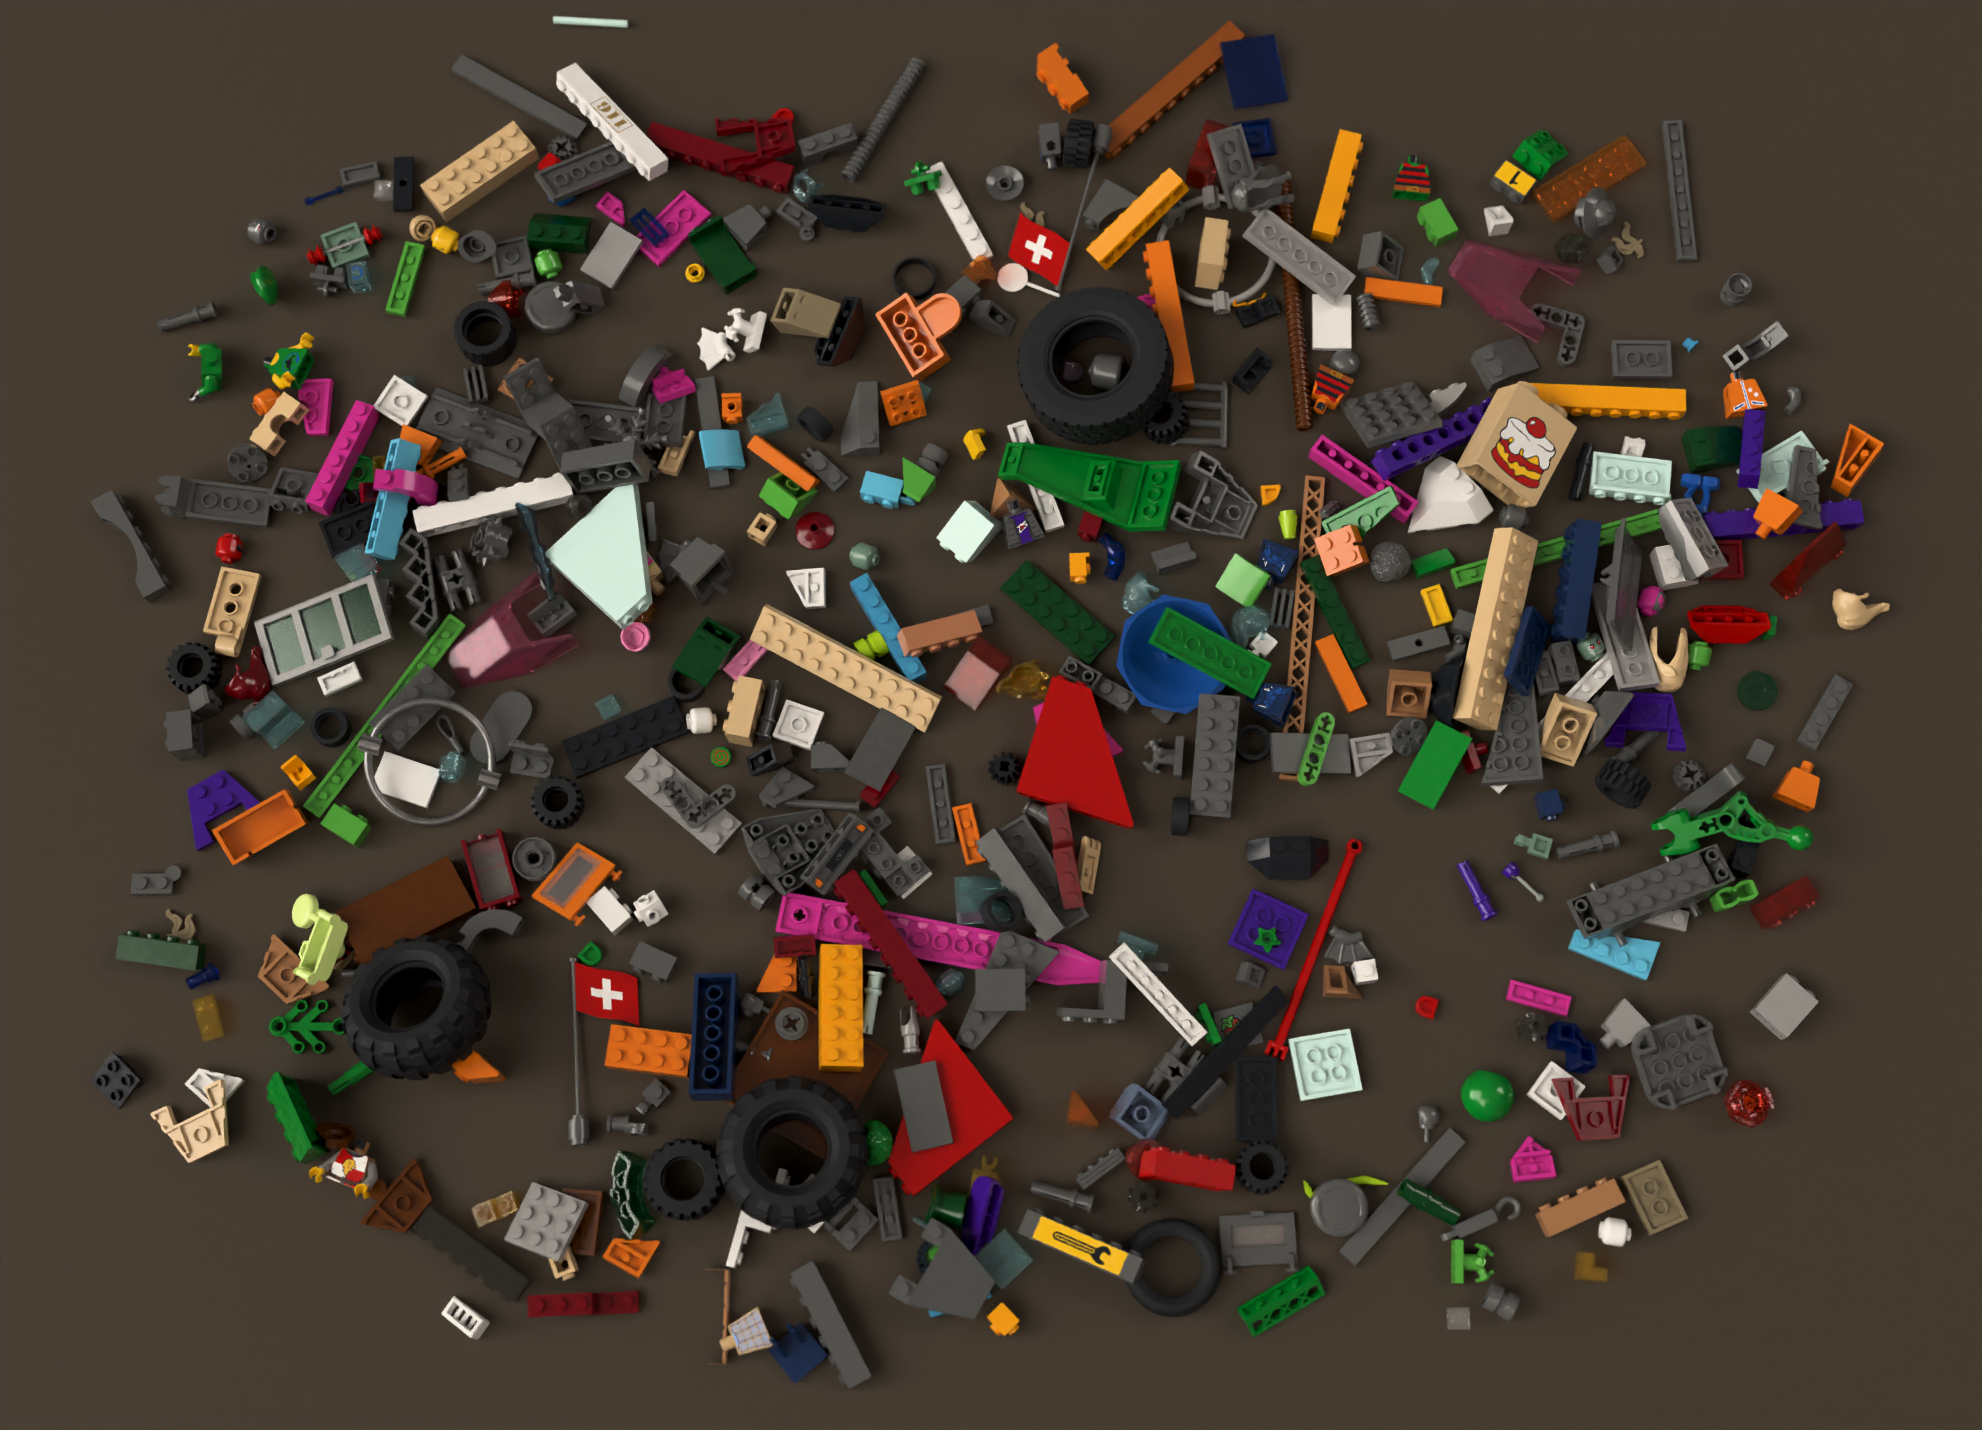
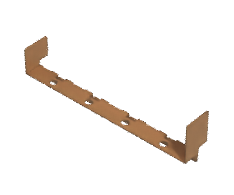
M705 1269L725 1270V1306L723 1309V1338L728 1336L727 1327L729 1326L730 1270ZM728 1351L722 1352V1364H727Z

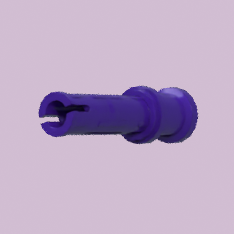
M1466 860L1464 863H1459L1456 867L1459 869L1474 898L1473 905L1477 906L1482 916V922L1498 915V911L1494 910L1490 902V896L1484 893L1469 861Z

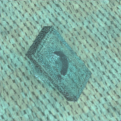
M1122 931L1117 939V942L1125 943L1140 960L1144 958L1145 952L1156 955L1159 947L1156 943Z

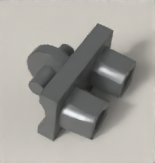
M317 265L315 273H310L309 278L313 279L314 286H318L317 290L323 291V296L329 298L331 293H337L338 289L348 290L349 288L346 280L347 272L344 268H335L334 275H328V267Z

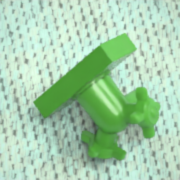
M1452 1240L1451 1284L1464 1283V1271H1477L1480 1276L1475 1279L1477 1283L1487 1281L1494 1274L1493 1270L1487 1272L1484 1268L1486 1263L1485 1256L1488 1254L1493 1257L1494 1255L1490 1248L1486 1245L1475 1243L1474 1246L1479 1249L1478 1253L1464 1254L1463 1240Z

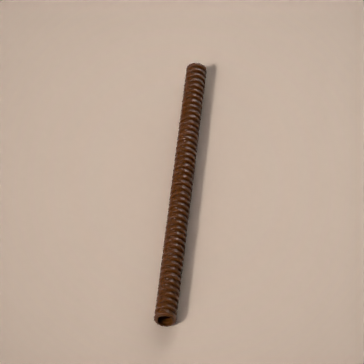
M1290 179L1281 184V196L1292 194ZM1293 202L1276 205L1277 216L1294 228ZM1282 267L1286 322L1288 323L1287 333L1289 334L1288 344L1290 345L1289 356L1290 362H1292L1290 364L1292 368L1291 378L1293 379L1292 389L1294 390L1293 396H1295L1293 401L1295 402L1296 430L1306 432L1313 429L1314 426L1312 424L1313 419L1311 418V401H1309L1311 396L1309 395L1308 367H1306L1308 362L1306 361L1305 329L1302 322L1304 319L1302 316L1303 312L1301 311L1300 280Z

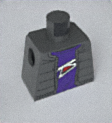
M1018 499L1006 502L1009 512L1001 515L1005 544L1009 549L1045 537L1028 506L1020 508Z

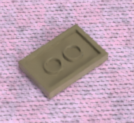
M1660 1160L1621 1176V1180L1648 1236L1688 1219Z

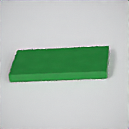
M1436 720L1398 792L1435 810L1473 739Z

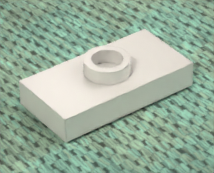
M355 662L317 678L326 697L363 681Z

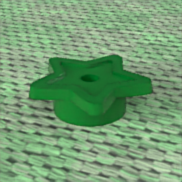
M1258 928L1259 937L1254 944L1263 946L1266 953L1270 952L1272 946L1281 944L1275 935L1276 928L1270 930Z

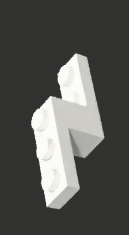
M779 1168L776 1183L789 1186L791 1176H788L789 1172ZM741 1210L726 1266L736 1269L737 1265H741L744 1253L741 1252L742 1246L747 1244L750 1234L747 1228L772 1234L773 1230H777V1228L767 1226L756 1219H752Z

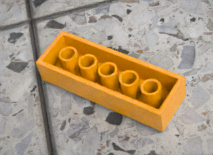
M821 944L819 949V1072H861L863 1068L862 945Z

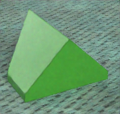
M903 457V493L920 502L935 490L936 477Z

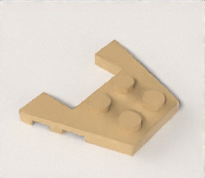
M224 1079L204 1087L211 1108L179 1124L176 1122L171 1106H165L150 1113L151 1117L162 1126L163 1132L167 1133L174 1141L173 1144L188 1163L196 1162L229 1145Z

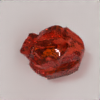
M1750 1080L1736 1081L1724 1097V1104L1729 1118L1749 1128L1762 1124L1767 1118L1768 1110L1775 1107L1769 1088L1761 1089V1086Z

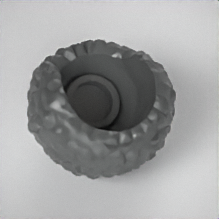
M1385 541L1376 545L1371 551L1369 566L1377 581L1388 583L1401 580L1411 567V558L1408 552L1398 542Z

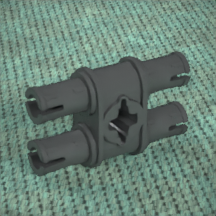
M457 549L460 557L456 550L451 553L457 567L453 570H449L444 555L439 556L441 564L437 557L433 558L438 573L436 579L440 583L443 592L442 596L447 599L452 614L457 613L455 605L459 612L464 610L458 596L462 592H466L470 607H476L474 599L478 606L482 604L477 590L478 582L475 580L472 571L473 567L467 562L464 549ZM457 578H459V583H458V584H456V580H455V579H457Z
M1180 1037L1170 1052L1164 1053L1165 1056L1156 1068H1153V1075L1143 1086L1147 1091L1153 1085L1149 1093L1154 1095L1162 1082L1168 1081L1170 1087L1163 1097L1160 1098L1162 1103L1206 1058L1203 1054L1197 1061L1201 1052L1196 1050L1187 1064H1182L1179 1059L1190 1044L1185 1042L1180 1048L1184 1042V1039ZM1170 1068L1173 1070L1175 1068H1178V1074L1180 1075V1077L1177 1075L1175 1077H1172V1071L1170 1070Z

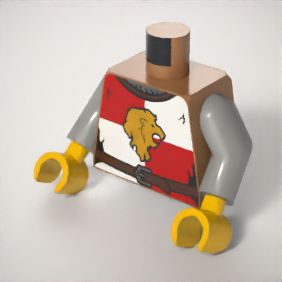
M358 1140L354 1151L342 1148L341 1151L335 1153L319 1167L311 1168L309 1178L311 1179L317 1175L315 1181L320 1183L323 1179L322 1175H325L327 1179L354 1188L356 1197L362 1193L363 1198L367 1199L369 1197L368 1191L371 1190L378 1180L376 1161L366 1156L370 1143Z

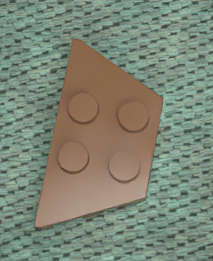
M272 935L270 939L272 941L268 952L265 954L264 964L260 968L258 977L287 1005L331 988L326 982L319 980L316 984L309 985L305 979L295 975L293 971L299 967L301 958L277 935Z

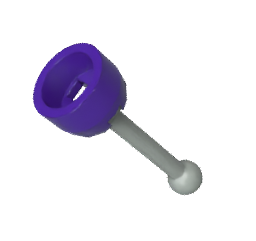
M1513 861L1501 872L1508 879L1516 878L1536 896L1538 902L1544 900V895L1538 894L1519 876V867Z

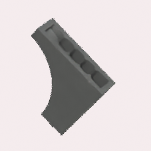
M1106 179L1085 210L1082 223L1088 229H1094L1099 232L1106 223L1122 214L1139 196Z

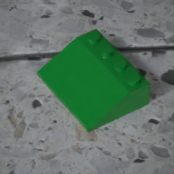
M281 1072L274 1073L266 1087L269 1093L266 1095L267 1099L276 1108L275 1117L279 1124H283L286 1130L283 1134L287 1142H291L294 1148L292 1154L295 1160L307 1164L328 1153L327 1148L316 1131L317 1126L295 1078Z

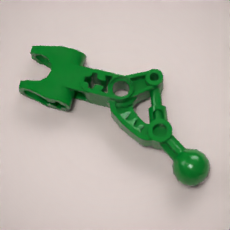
M1744 791L1736 792L1721 808L1690 817L1687 808L1671 811L1650 824L1652 830L1668 829L1675 835L1672 842L1660 848L1661 856L1686 854L1695 851L1701 847L1698 838L1722 831L1728 837L1747 842L1760 843L1773 837L1787 841L1788 845L1796 851L1808 849L1812 845L1814 838L1812 831L1803 825H1797L1791 829L1776 826L1772 820L1766 819L1760 811H1756L1748 802L1747 794ZM1744 809L1750 815L1749 819L1757 828L1743 826L1738 822V818ZM1722 815H1729L1731 820L1722 822L1720 817ZM1715 817L1717 825H1715V822L1713 821V818ZM1706 821L1709 827L1705 828L1702 822Z

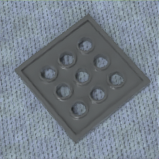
M1414 381L1340 402L1341 410L1367 448L1442 427L1441 418Z

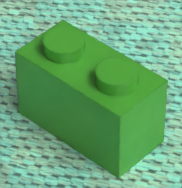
M1441 198L1420 207L1417 220L1421 226H1424L1428 240L1433 242L1435 247L1456 237L1459 229Z
M333 804L320 824L359 848L372 829L367 824L369 820L360 814L357 817L352 815V810L343 804L340 807Z

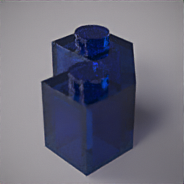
M1557 1020L1546 1029V1048L1565 1052L1566 1071L1587 1074L1597 1066L1596 1046L1591 1040L1588 1042L1580 1033L1581 1029L1577 1024Z

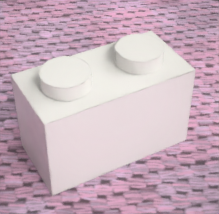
M604 886L586 903L609 930L616 935L634 920L630 916L633 912L625 903L621 905L617 901L620 897L612 888L608 890Z

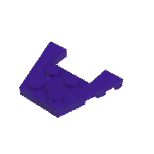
M1631 692L1634 694L1633 698L1621 712L1617 722L1612 726L1609 737L1605 739V747L1624 748L1626 730L1668 732L1667 751L1686 752V744L1672 694Z
M221 770L187 789L196 850L200 852L216 843L206 826L208 823L242 804L247 811L260 803L225 770Z

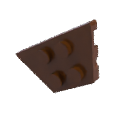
M413 1158L360 1221L361 1224L405 1234L410 1230L434 1201L418 1160Z

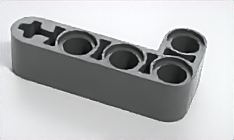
M1732 762L1666 813L1687 808L1690 817L1696 816L1737 786L1746 777Z

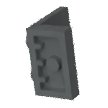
M515 740V743L509 742L508 747L514 753L510 769L511 775L547 780V776H552L555 756L547 748V745L535 743V746L527 745V742Z

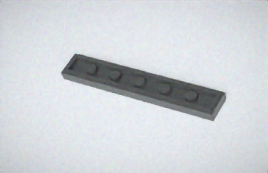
M714 376L695 379L702 431L722 430ZM724 468L721 471L708 469L711 490L730 487L728 468Z

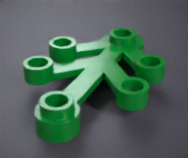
M305 1000L297 1001L295 1007L284 1017L277 1016L269 1023L270 1033L276 1037L283 1036L297 1054H303L306 1051V1045L298 1041L290 1031H299L312 1045L313 1051L317 1054H324L327 1050V1045L319 1041L311 1031H333L338 1035H345L344 1031L339 1030L342 1018L335 1019L333 1023L312 1022L321 1013L329 1011L330 1005L325 1000L318 1001L316 1007L299 1022L291 1021L299 1013H305L309 1010V1003ZM301 1003H305L303 1010L299 1009ZM322 1003L326 1004V1008L324 1010H320V1005ZM280 1023L283 1024L282 1030L277 1029V1026ZM298 1044H302L300 1051L296 1050ZM319 1044L323 1045V1049L321 1051H317V1046Z

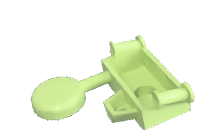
M303 894L299 896L293 906V922L297 927L305 929L311 927L314 922L315 925L309 941H303L298 954L301 962L299 967L295 968L293 972L295 975L305 979L309 985H314L318 980L326 982L332 973L336 959H340L344 955L345 943L343 941L348 925L340 919L339 915L319 909L318 899L315 895Z

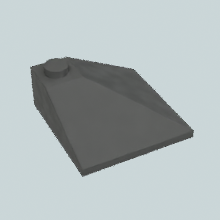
M1604 691L1601 696L1597 694L1590 704L1595 708L1597 716L1584 742L1583 755L1586 756L1600 742L1634 694Z

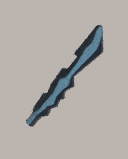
M517 502L515 504L523 534L528 533L531 544L528 549L533 563L538 569V579L546 592L548 601H553L556 599L553 589L555 583L552 577L553 569L549 565L550 559L545 556L546 546L539 543L536 511Z

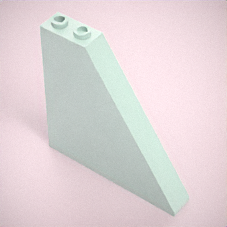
M632 484L615 487L546 551L545 556L550 559V564L622 630H625L653 602L639 486Z

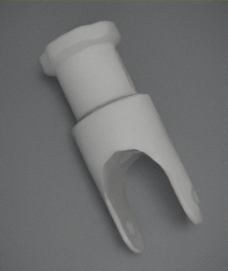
M916 1006L911 1007V1018L909 1021L906 1009L901 1008L900 1010L901 1035L904 1037L905 1047L903 1054L921 1053L918 1036L920 1035L919 1018L917 1011H914Z

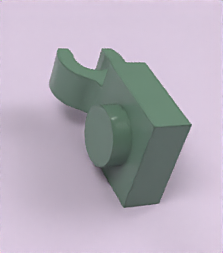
M1535 833L1531 835V838L1518 834V837L1515 836L1513 844L1527 847V854L1546 860L1548 859L1553 839Z

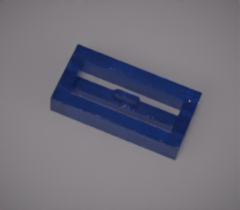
M645 208L630 218V222L655 248L658 247L659 243H663L665 238L670 237L665 228ZM642 215H645L662 233L661 236L644 220ZM637 219L654 235L656 240L636 221Z

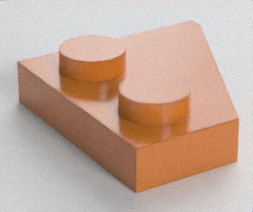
M774 954L757 988V993H781L782 990L787 993H796L797 957L775 958Z
M613 1238L602 1257L640 1279L658 1249L660 1241Z

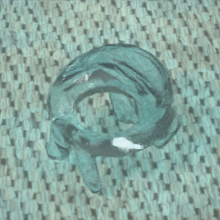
M808 169L795 174L793 178L794 193L801 202H809L811 195L818 196L820 189L824 186V183L817 184L806 174ZM805 180L807 193L801 190L799 182Z

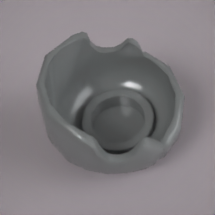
M1341 349L1333 354L1329 368L1353 378L1358 371L1360 362L1357 354L1351 350Z

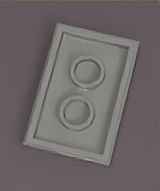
M610 222L580 270L613 290L640 249L643 241Z

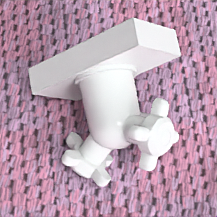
M734 308L728 312V315L734 317V322L732 326L724 327L726 338L738 342L737 333L745 336L746 340L743 351L752 353L759 349L767 314L759 311L751 315L749 322L741 317V313H745L744 309Z

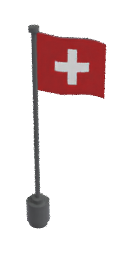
M1099 124L1093 133L1091 149L1096 154L1070 243L1055 232L1030 221L1020 212L1008 256L1015 263L1050 281L1055 285L1054 290L1057 292H1062L1063 289L1061 285L1098 157L1109 150L1113 133L1112 128L1107 125Z
M573 957L569 958V963H571L576 1115L572 1116L571 1120H568V1139L571 1141V1146L588 1145V1140H590L589 1119H585V1115H580L577 1011L597 1018L625 1021L639 1027L638 978L623 972L595 969L577 963V958Z

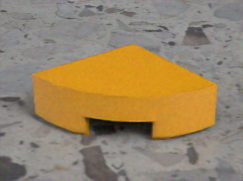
M1280 484L1260 487L1262 507L1270 505L1277 499L1280 492Z

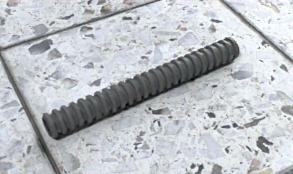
M911 58L908 67L905 68L899 81H897L890 92L891 95L885 100L882 109L879 110L870 128H868L861 139L862 142L858 144L859 146L853 152L850 161L847 162V165L841 172L845 180L856 182L860 175L859 173L862 172V168L865 167L871 154L874 153V149L877 148L883 135L888 130V126L891 125V121L894 120V116L897 115L903 102H905L912 91L911 88L914 87L917 79L920 78V74L926 68L925 63L921 59Z

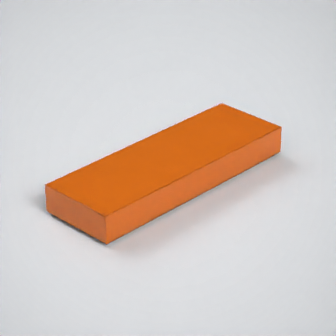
M972 803L952 807L966 867L986 862V858H983L978 853V846L975 843L980 839V834Z

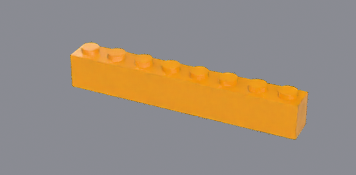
M1530 383L1538 389L1539 394L1537 397L1546 404L1558 405L1567 414L1572 416L1589 414L1592 417L1610 415L1612 418L1629 416L1633 419L1640 417L1659 419L1663 417L1669 420H1678L1686 412V389Z

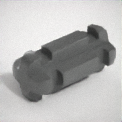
M1330 501L1319 510L1322 519L1329 518L1339 509L1338 501Z

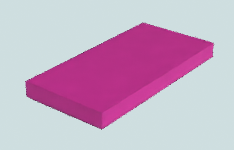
M683 190L636 236L643 241L639 251L656 266L660 267L689 239L688 233L693 228L702 226L712 217L711 212Z

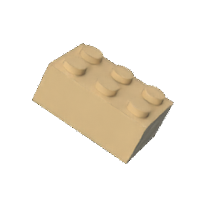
M1205 218L1200 242L1195 287L1218 290L1219 282L1223 283L1227 266V259L1224 255H1228V241L1231 234V229H1228V220Z
M739 675L738 680L733 682L732 693H734L733 700H729L727 712H730L729 718L725 719L723 724V731H725V736L729 743L753 746L754 733L757 729L758 717L760 716L766 691L762 680Z

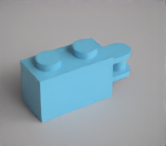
M866 471L860 490V497L864 502L874 504V502L880 503L883 507L893 509V507L899 508L900 503L911 506L915 504L914 499L908 495L906 498L902 497L904 490L903 480Z

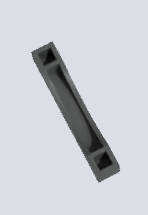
M110 490L92 500L91 503L99 517L106 524L115 526L125 532L131 540L137 557L135 583L143 597L149 603H152L170 593L171 590L168 585L171 583L165 574H161L159 569L162 567L156 558H152L150 553L153 551L148 542L142 540L141 537L144 534L139 526L135 527L132 522L135 518L130 510L126 511L124 507L126 502L122 495H117L113 490Z

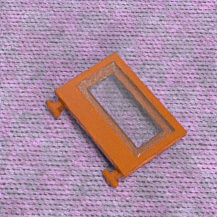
M576 842L532 894V898L570 921H575V925L579 926L584 923L585 916L579 917L576 914L609 875L612 877V881L615 882L620 879L622 871L619 870L616 873L613 871L616 868L615 864Z

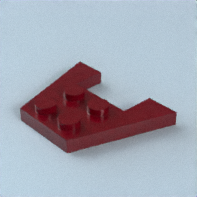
M1631 1074L1608 1076L1609 1097L1576 1098L1573 1077L1551 1079L1577 1141L1618 1139L1620 1137Z

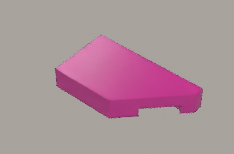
M607 192L596 204V208L624 228L623 203Z

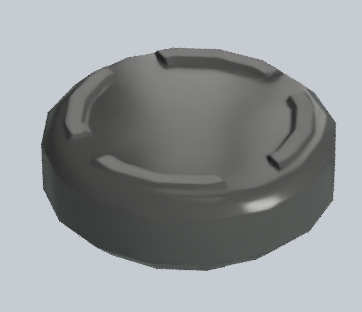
M547 281L538 284L529 292L525 299L524 309L529 322L535 329L544 333L555 334L566 330L574 323L578 313L567 311L564 308L563 302L556 299L553 290L557 285H565L563 283Z
M1330 1178L1320 1183L1313 1191L1310 1199V1214L1314 1223L1324 1233L1334 1237H1344L1357 1232L1365 1223L1368 1215V1200L1364 1191L1356 1183L1345 1178Z

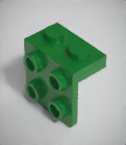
M1539 130L1524 139L1512 157L1541 181L1552 166L1564 159L1568 152L1548 132Z

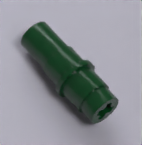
M1407 1178L1401 1182L1398 1188L1397 1195L1414 1205L1416 1210L1435 1216L1450 1226H1453L1458 1221L1461 1210L1433 1193L1431 1188H1425Z

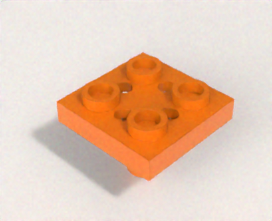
M918 380L880 391L890 427L927 415Z

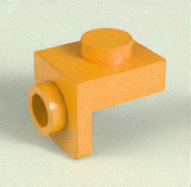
M297 755L291 757L281 766V769L300 791L316 779V776Z

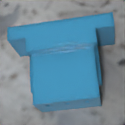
M1687 338L1682 345L1687 348L1689 353L1696 347L1699 341L1695 342Z

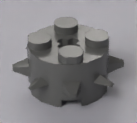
M495 515L492 516L491 520L482 518L478 522L481 526L478 532H473L470 542V550L474 551L471 555L477 557V563L483 560V566L486 565L487 561L497 563L501 557L506 558L509 552L507 544L512 536V528L501 524L502 518L500 517L495 521Z

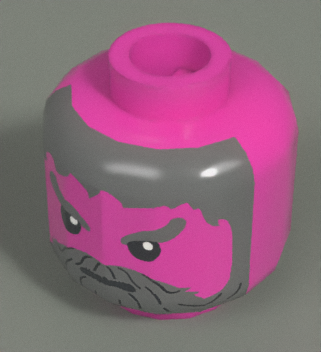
M1649 586L1641 591L1637 601V607L1641 610V614L1652 617V615L1661 613L1666 601L1663 590L1656 586Z

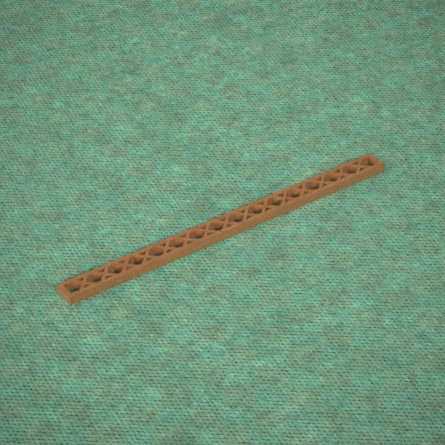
M1306 475L1304 482L1287 685H1292L1294 688L1298 687L1302 692V696L1297 700L1295 699L1292 708L1294 706L1297 707L1300 715L1294 719L1289 714L1283 728V733H1288V729L1293 725L1299 733H1304L1315 595L1312 589L1311 591L1309 590L1310 585L1306 586L1301 581L1304 573L1303 571L1301 572L1302 569L1299 564L1307 555L1311 558L1319 555L1316 543L1308 548L1304 540L1309 536L1313 540L1320 537L1322 518L1319 510L1323 508L1325 477ZM1309 482L1320 483V489L1314 493L1309 488ZM1312 499L1318 504L1314 511L1307 506V503ZM1310 518L1317 524L1313 529L1306 525V521ZM1304 592L1310 597V601L1305 605L1299 599V596ZM1302 611L1309 617L1304 623L1297 617ZM1300 630L1307 635V638L1302 642L1296 637ZM1299 649L1305 654V658L1301 661L1294 656V653ZM1297 668L1304 673V676L1299 680L1293 675V671ZM1279 774V780L1299 782L1298 774H1295V776Z

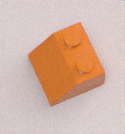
M472 1050L473 1053L466 1060L463 1061L460 1058L452 1064V1067L456 1070L454 1074L466 1083L471 1081L474 1084L506 1080V1077L475 1050Z

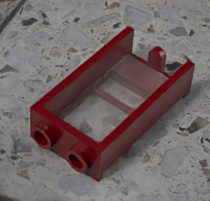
M500 828L496 829V834L490 836L481 834L477 836V840L467 842L465 839L460 840L479 908L482 912L504 906L507 908L518 905L519 901L523 900L504 832Z

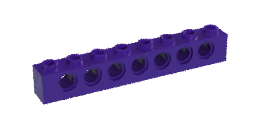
M1492 398L1485 399L1481 405H1472L1464 413L1461 411L1457 412L1449 420L1446 418L1442 419V427L1408 436L1405 441L1398 440L1388 449L1385 447L1381 448L1375 453L1376 456L1371 463L1383 481H1386L1469 441Z

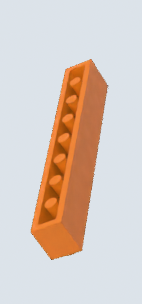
M1169 240L1146 244V251H1143L1144 263L1148 262L1149 269H1146L1147 281L1151 280L1152 284L1149 287L1150 298H1154L1155 304H1152V310L1163 325L1174 361V377L1171 392L1177 393L1194 390V377Z

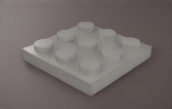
M532 1182L504 1240L561 1263L589 1204Z

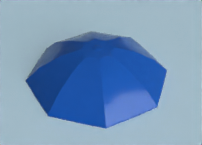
M1162 595L1125 620L1116 667L1141 705L1187 714L1199 706V694L1216 695L1225 688V684L1147 643L1165 608L1169 607L1229 641H1233L1209 604Z

